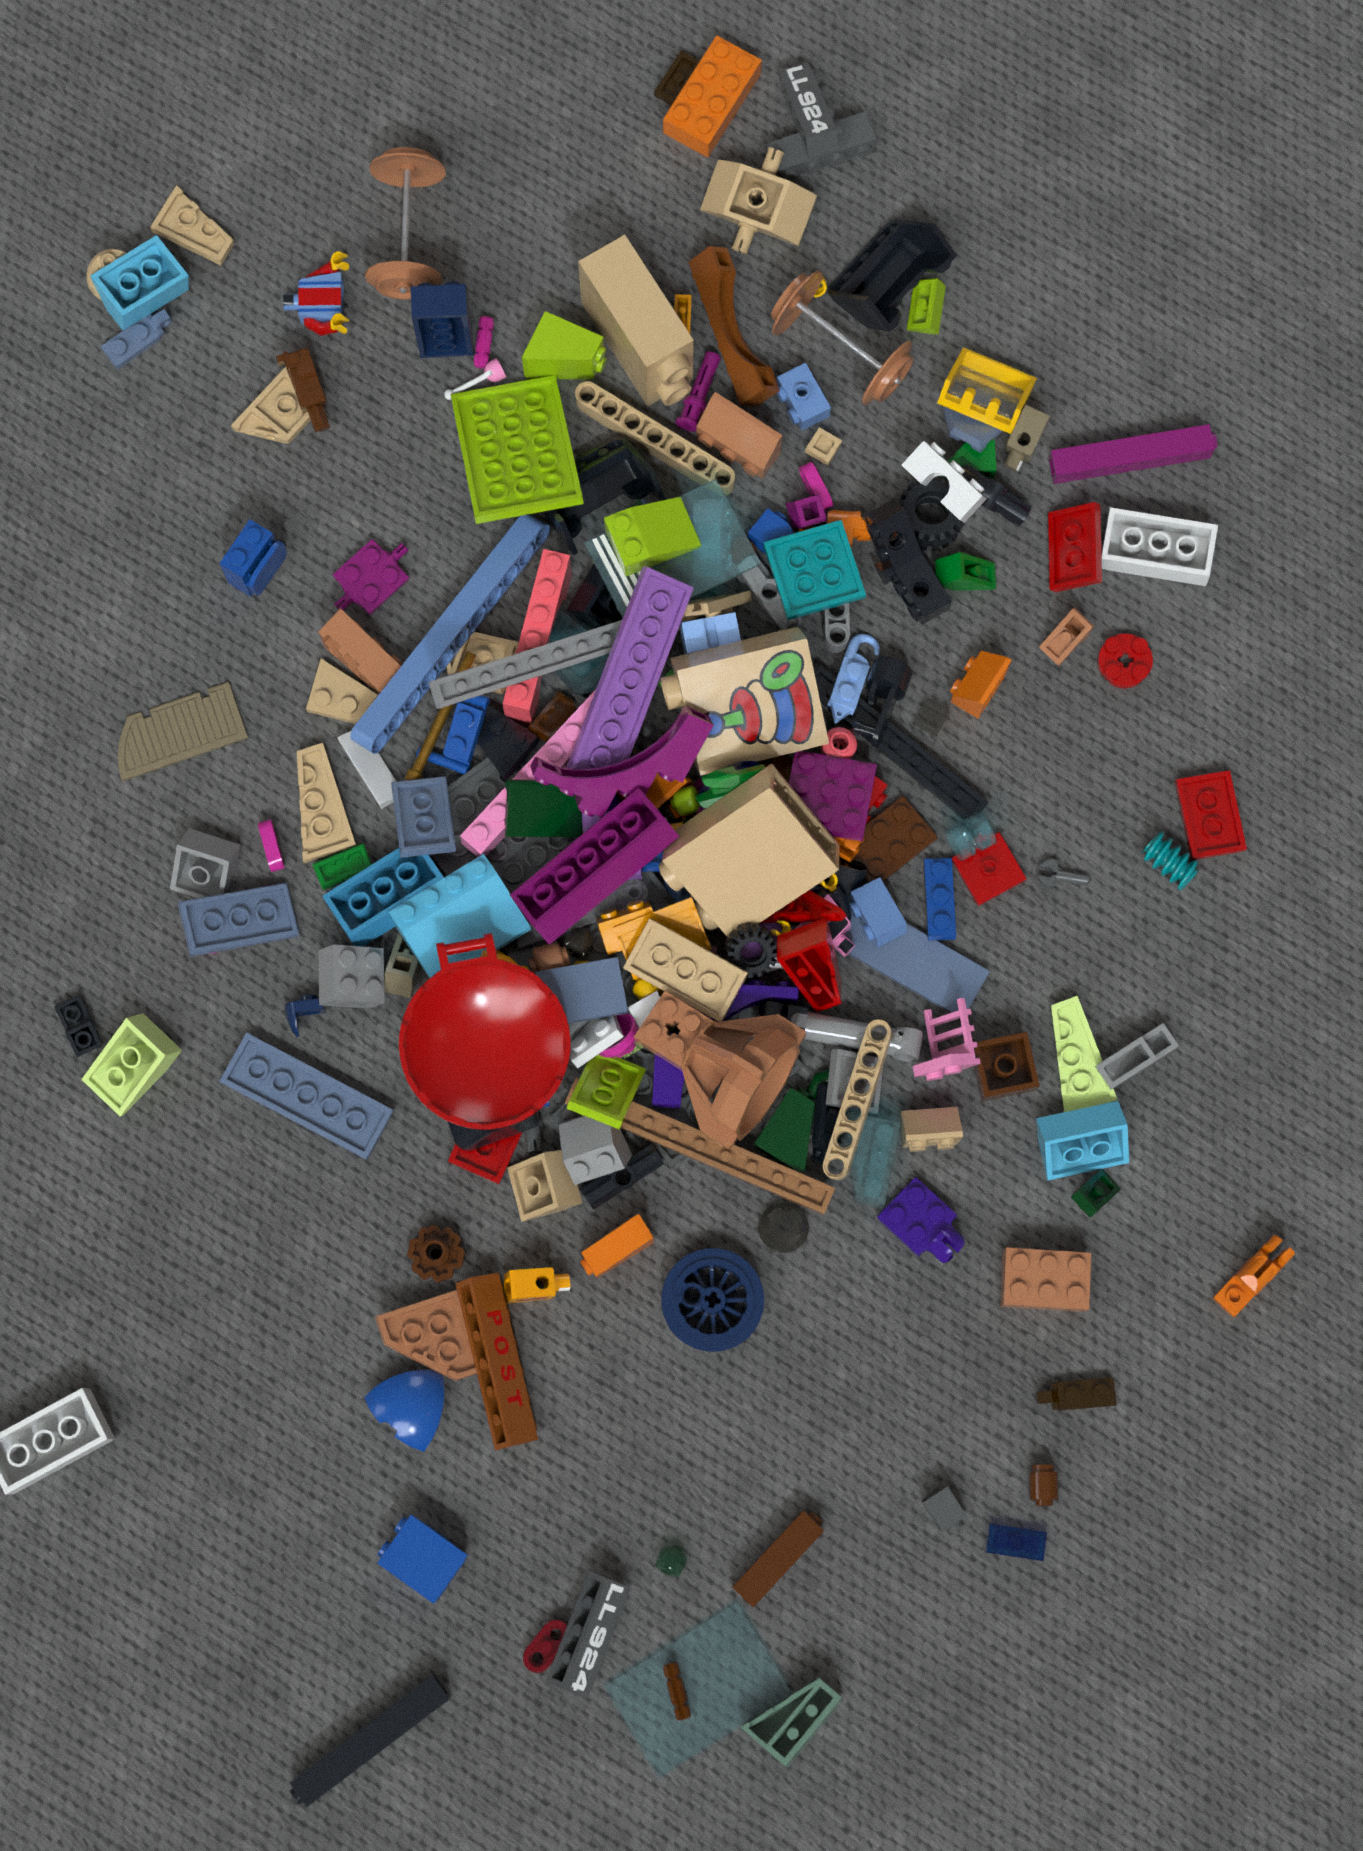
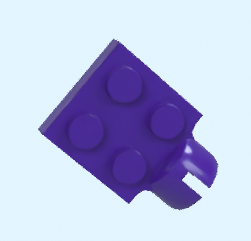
M916 1177L877 1216V1219L918 1257L927 1251L931 1252L940 1262L946 1263L954 1257L952 1255L953 1251L946 1243L957 1253L965 1243L963 1236L952 1226L953 1221L957 1218V1214Z

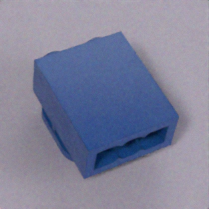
M250 519L219 564L229 584L250 597L253 593L258 596L264 591L283 563L287 551L284 543L279 540L276 541L272 532Z
M410 1515L408 1519L404 1516L394 1529L398 1533L391 1543L386 1541L377 1555L381 1558L377 1564L435 1604L469 1554L416 1516Z

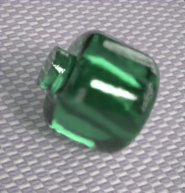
M676 1545L663 1547L655 1562L656 1568L667 1576L679 1577L687 1563V1557L682 1553L683 1549Z

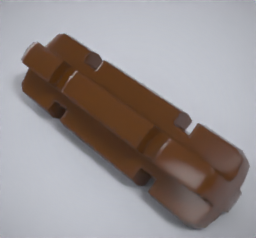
M671 1662L663 1665L665 1678H668L666 1683L672 1705H675V1717L678 1721L691 1717L689 1705H686L687 1697L682 1678H679L678 1675L680 1674L678 1663Z

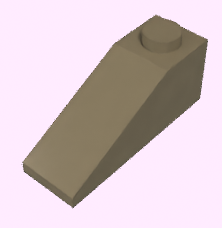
M399 932L385 970L384 992L411 998L421 964Z

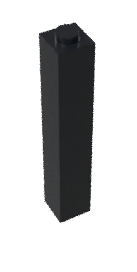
M432 1675L290 1782L293 1787L290 1793L299 1805L304 1803L307 1808L450 1700L451 1696L436 1675Z

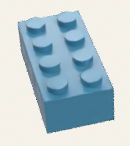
M398 848L322 897L353 946L363 947L395 927L389 911L444 877L429 855L400 858Z

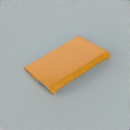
M692 897L613 927L626 961L650 918L707 950H712ZM631 973L633 980L640 978Z

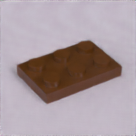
M902 796L865 826V840L859 845L861 848L854 859L868 866L865 877L867 883L879 877L884 882L934 843L938 837L904 796Z

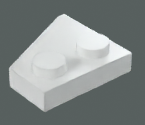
M616 1015L590 1020L570 1042V1058L577 1068L624 1037Z

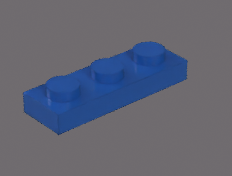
M952 858L924 859L928 940H955L956 922Z

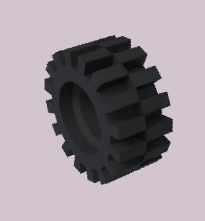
M745 923V929H742L741 925L736 927L738 932L731 931L729 934L731 939L727 938L726 940L727 947H725L727 958L729 962L749 972L748 978H753V973H757L758 977L763 976L762 970L768 973L771 970L769 965L775 966L777 945L772 933H769L768 928L765 926L761 928L758 923H755L754 927H751L750 923ZM750 942L759 943L762 946V951L757 957L748 959L742 956L741 950L745 944Z

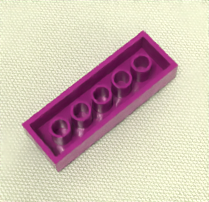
M638 788L512 892L510 897L532 926L550 945L680 836L640 788Z

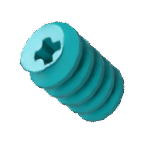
M1162 830L1141 853L1146 852L1145 862L1155 859L1152 865L1153 869L1163 866L1160 874L1162 877L1171 873L1169 883L1172 884L1179 880L1180 883L1177 889L1181 891L1200 871V869L1196 870L1198 860L1196 859L1188 863L1190 853L1187 852L1180 856L1179 852L1182 846L1178 845L1170 848L1173 839L1169 838L1163 842L1162 838L1165 832Z

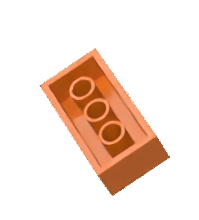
M716 35L663 119V133L708 158L760 77L762 60Z

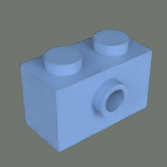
M806 363L777 377L780 391L776 395L780 402H786L789 408L787 413L793 425L798 424L802 431L830 417L831 407Z
M880 877L850 892V910L855 918H861L864 923L862 930L868 941L873 940L877 948L907 933L906 921Z

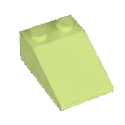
M144 1013L131 1016L124 1020L81 1080L121 1117L169 1069L182 1050Z

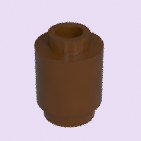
M1031 1465L1032 1472H1029L1030 1500L1036 1501V1506H1053V1500H1059L1058 1472H1055L1054 1465Z

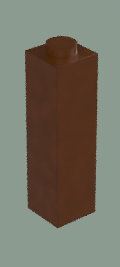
M802 1511L738 1579L732 1588L754 1608L824 1532L820 1527L823 1521L812 1511L808 1514Z

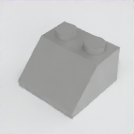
M188 828L177 844L170 889L195 898L227 893L237 867L241 845Z
M584 1115L560 1122L558 1125L563 1162L574 1185L625 1169L632 1156L626 1140L619 1129Z

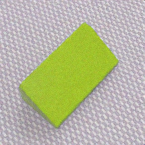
M938 278L921 279L918 285L913 288L907 324L908 331L939 334L946 286Z

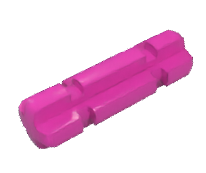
M482 316L479 318V330L475 347L476 354L474 355V366L476 368L484 369L489 362L488 355H490L494 325L493 318Z

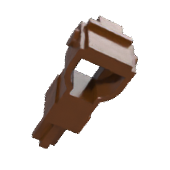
M307 347L291 353L285 351L283 354L276 356L278 366L285 365L302 413L308 412L315 433L323 432L325 429L330 428L323 409L326 406V399Z

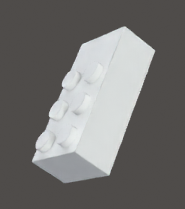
M1110 507L1102 547V569L1206 586L1210 577L1218 525Z
M81 1388L0 1432V1485L5 1495L15 1494L115 1440L90 1388Z

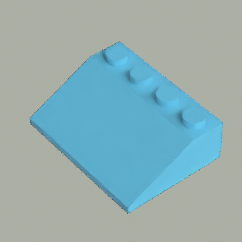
M484 854L389 911L395 927L429 978L441 970L436 943L444 942L445 944L481 938L484 937L483 934L492 933L495 950L497 951L531 930L522 912L510 897V893ZM486 948L448 955V963L479 958L482 951H486Z

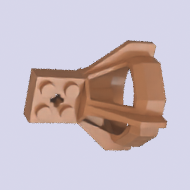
M664 991L634 1035V1039L638 1044L683 1072L701 1133L723 1147L730 1149L737 1139L741 1141L761 1122L785 1086L800 1053L799 1045L805 1038L806 1033L803 1029L779 1014L716 1022L667 991ZM678 1026L680 1033L678 1035L673 1033L671 1036H668V1029ZM721 1083L720 1088L712 1104L709 1099Z

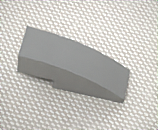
M1162 1023L1096 1065L1095 1068L1110 1090L1177 1049L1179 1045L1165 1024Z

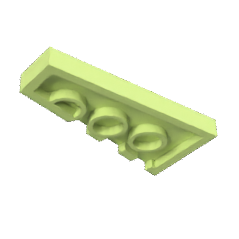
M1078 996L1051 1005L1064 1112L1118 1101L1114 1089L1110 1090L1095 1068L1096 1065L1102 1062V1058Z

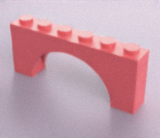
M543 549L516 654L549 643L558 610L562 601L566 600L572 577L570 555ZM542 675L507 686L503 700L505 716L518 724L531 725L535 719L539 704Z

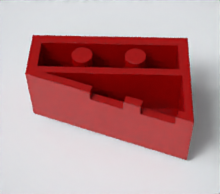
M827 917L778 935L777 960L814 1010L820 1012L841 1004L842 980Z

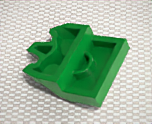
M762 764L736 770L732 766L715 770L701 777L704 785L711 788L695 798L702 808H708L765 769V766Z

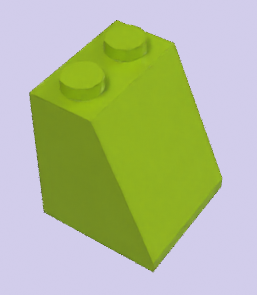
M545 311L522 356L524 377L536 379L556 375V379H594L597 372L601 373L607 362V358H605L604 337Z

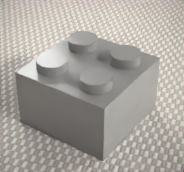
M331 945L318 950L319 1005L368 1009L385 1003L384 948Z

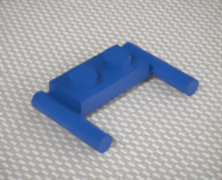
M479 695L457 703L443 751L444 755L432 751L428 758L429 762L462 774L470 770V762L472 761L486 708L490 703V697ZM421 747L418 748L417 753H416V757L418 756V754H419V752H420V750H421Z

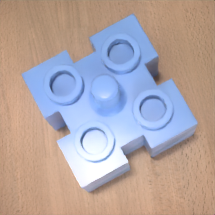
M735 612L682 622L679 625L684 654L741 641Z

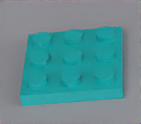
M842 520L763 543L787 621L866 598Z

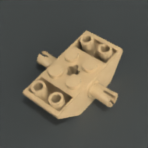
M768 147V152L761 169H755L741 163L718 160L700 208L702 212L738 224L740 228L731 249L736 252L740 250L745 255L748 254L753 235L757 232L799 246L817 198L816 194L791 181L776 176L784 153L780 150L774 151L775 148ZM761 196L763 203L754 206L751 200Z

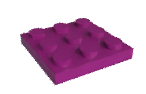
M804 751L795 752L789 779V785L832 836L863 842L877 764Z

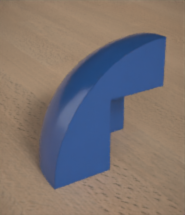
M434 1370L405 1372L383 1381L374 1387L364 1398L370 1411L379 1423H389L392 1428L396 1429L395 1437L398 1440L424 1452L430 1444L441 1418L444 1403L443 1376Z

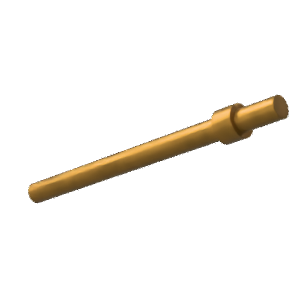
M466 651L457 673L470 669L477 655ZM454 704L439 709L412 769H408L404 777L405 780L423 778L424 775L421 773Z

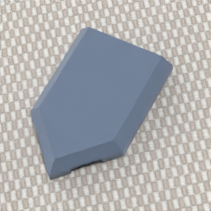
M989 388L975 389L976 394L973 402L988 407L990 400L995 398L994 392ZM965 390L951 391V393L963 397ZM942 406L949 436L957 441L963 440L971 444V448L980 453L987 447V443L992 438H996L1002 433L1000 429Z

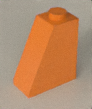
M637 1214L582 1251L581 1254L584 1259L580 1263L588 1276L593 1273L597 1279L652 1245L654 1238L640 1215Z

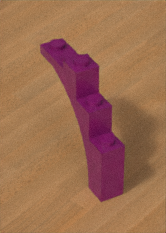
M685 705L675 722L662 737L644 751L627 760L605 767L570 769L558 767L535 757L530 767L534 779L539 783L547 786L551 783L559 787V790L568 796L576 794L577 806L583 814L590 817L597 815L603 818L617 790L626 798L638 788L646 795L657 773L665 780L673 782L675 779L683 783L714 725L710 716Z

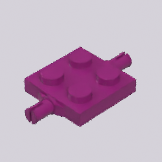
M371 539L333 574V578L342 586L345 593L333 604L336 609L338 608L339 610L341 608L344 610L353 602L361 606L369 615L375 612L409 581V577L403 572L397 562L408 552V549L400 543L391 553H388Z

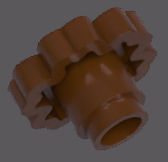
M431 1225L428 1228L420 1229L419 1238L410 1240L407 1252L409 1259L414 1261L411 1266L412 1271L418 1274L422 1280H428L432 1277L435 1282L441 1283L452 1279L454 1269L462 1268L463 1259L465 1258L464 1249L459 1247L461 1243L460 1236L449 1227L440 1230L437 1225ZM433 1250H441L442 1256L439 1259H433L431 1255Z

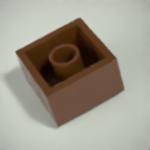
M1027 1032L977 1042L978 1047L974 1048L975 1058H980L981 1064L973 1067L981 1102L1033 1092L1039 1088V1080Z

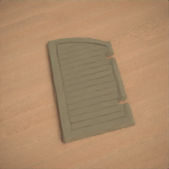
M226 682L208 688L210 696L203 699L201 693L197 692L150 708L149 711L152 716L147 718L143 717L142 712L127 716L118 747V766L122 782L248 739L230 683Z

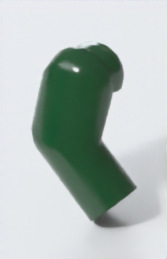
M830 1068L814 1074L806 1090L812 1096L811 1099L816 1100L818 1084L828 1085Z

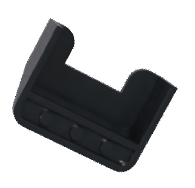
M894 219L880 229L833 281L827 293L836 304L866 328L889 332L900 323L902 314L896 307L901 304L902 298L907 292L918 285L919 279L925 272L943 273L947 271L951 266V262L958 255L935 224Z

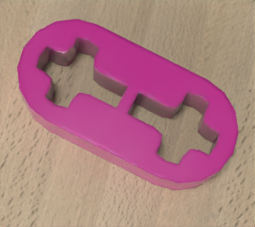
M809 462L798 468L799 474L810 496L820 494L824 511L833 507L829 492L814 464Z
M272 820L259 822L258 828L271 872L285 869Z

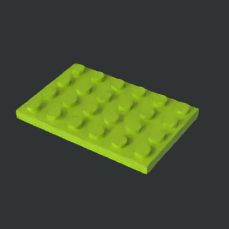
M556 375L450 394L476 524L583 504Z

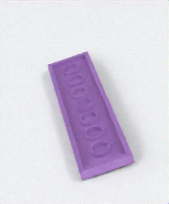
M642 567L566 768L591 769L605 767L629 759L694 587L651 568Z

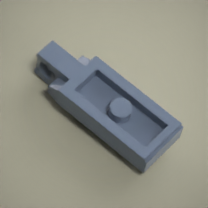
M165 309L153 315V317L149 314L100 347L118 370L160 341V337L165 334L162 329L172 323L171 317Z

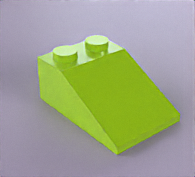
M681 497L631 507L604 518L605 531L625 577L641 571L642 567L650 568L702 547Z

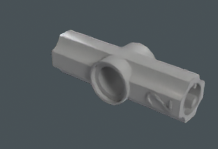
M757 555L746 558L737 566V571L757 597L758 604L766 610L780 631L794 628L802 622L801 617L787 621L775 581ZM766 590H772L776 593V596L768 599L762 593Z

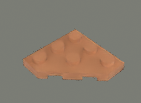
M457 1290L375 1317L385 1346L454 1381L477 1374Z

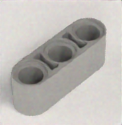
M849 603L836 606V608H840L843 611V614L838 617L831 615L829 610L832 608L823 610L825 647L832 653H841L848 646L850 637ZM836 633L843 636L844 641L840 643L833 642L830 636Z

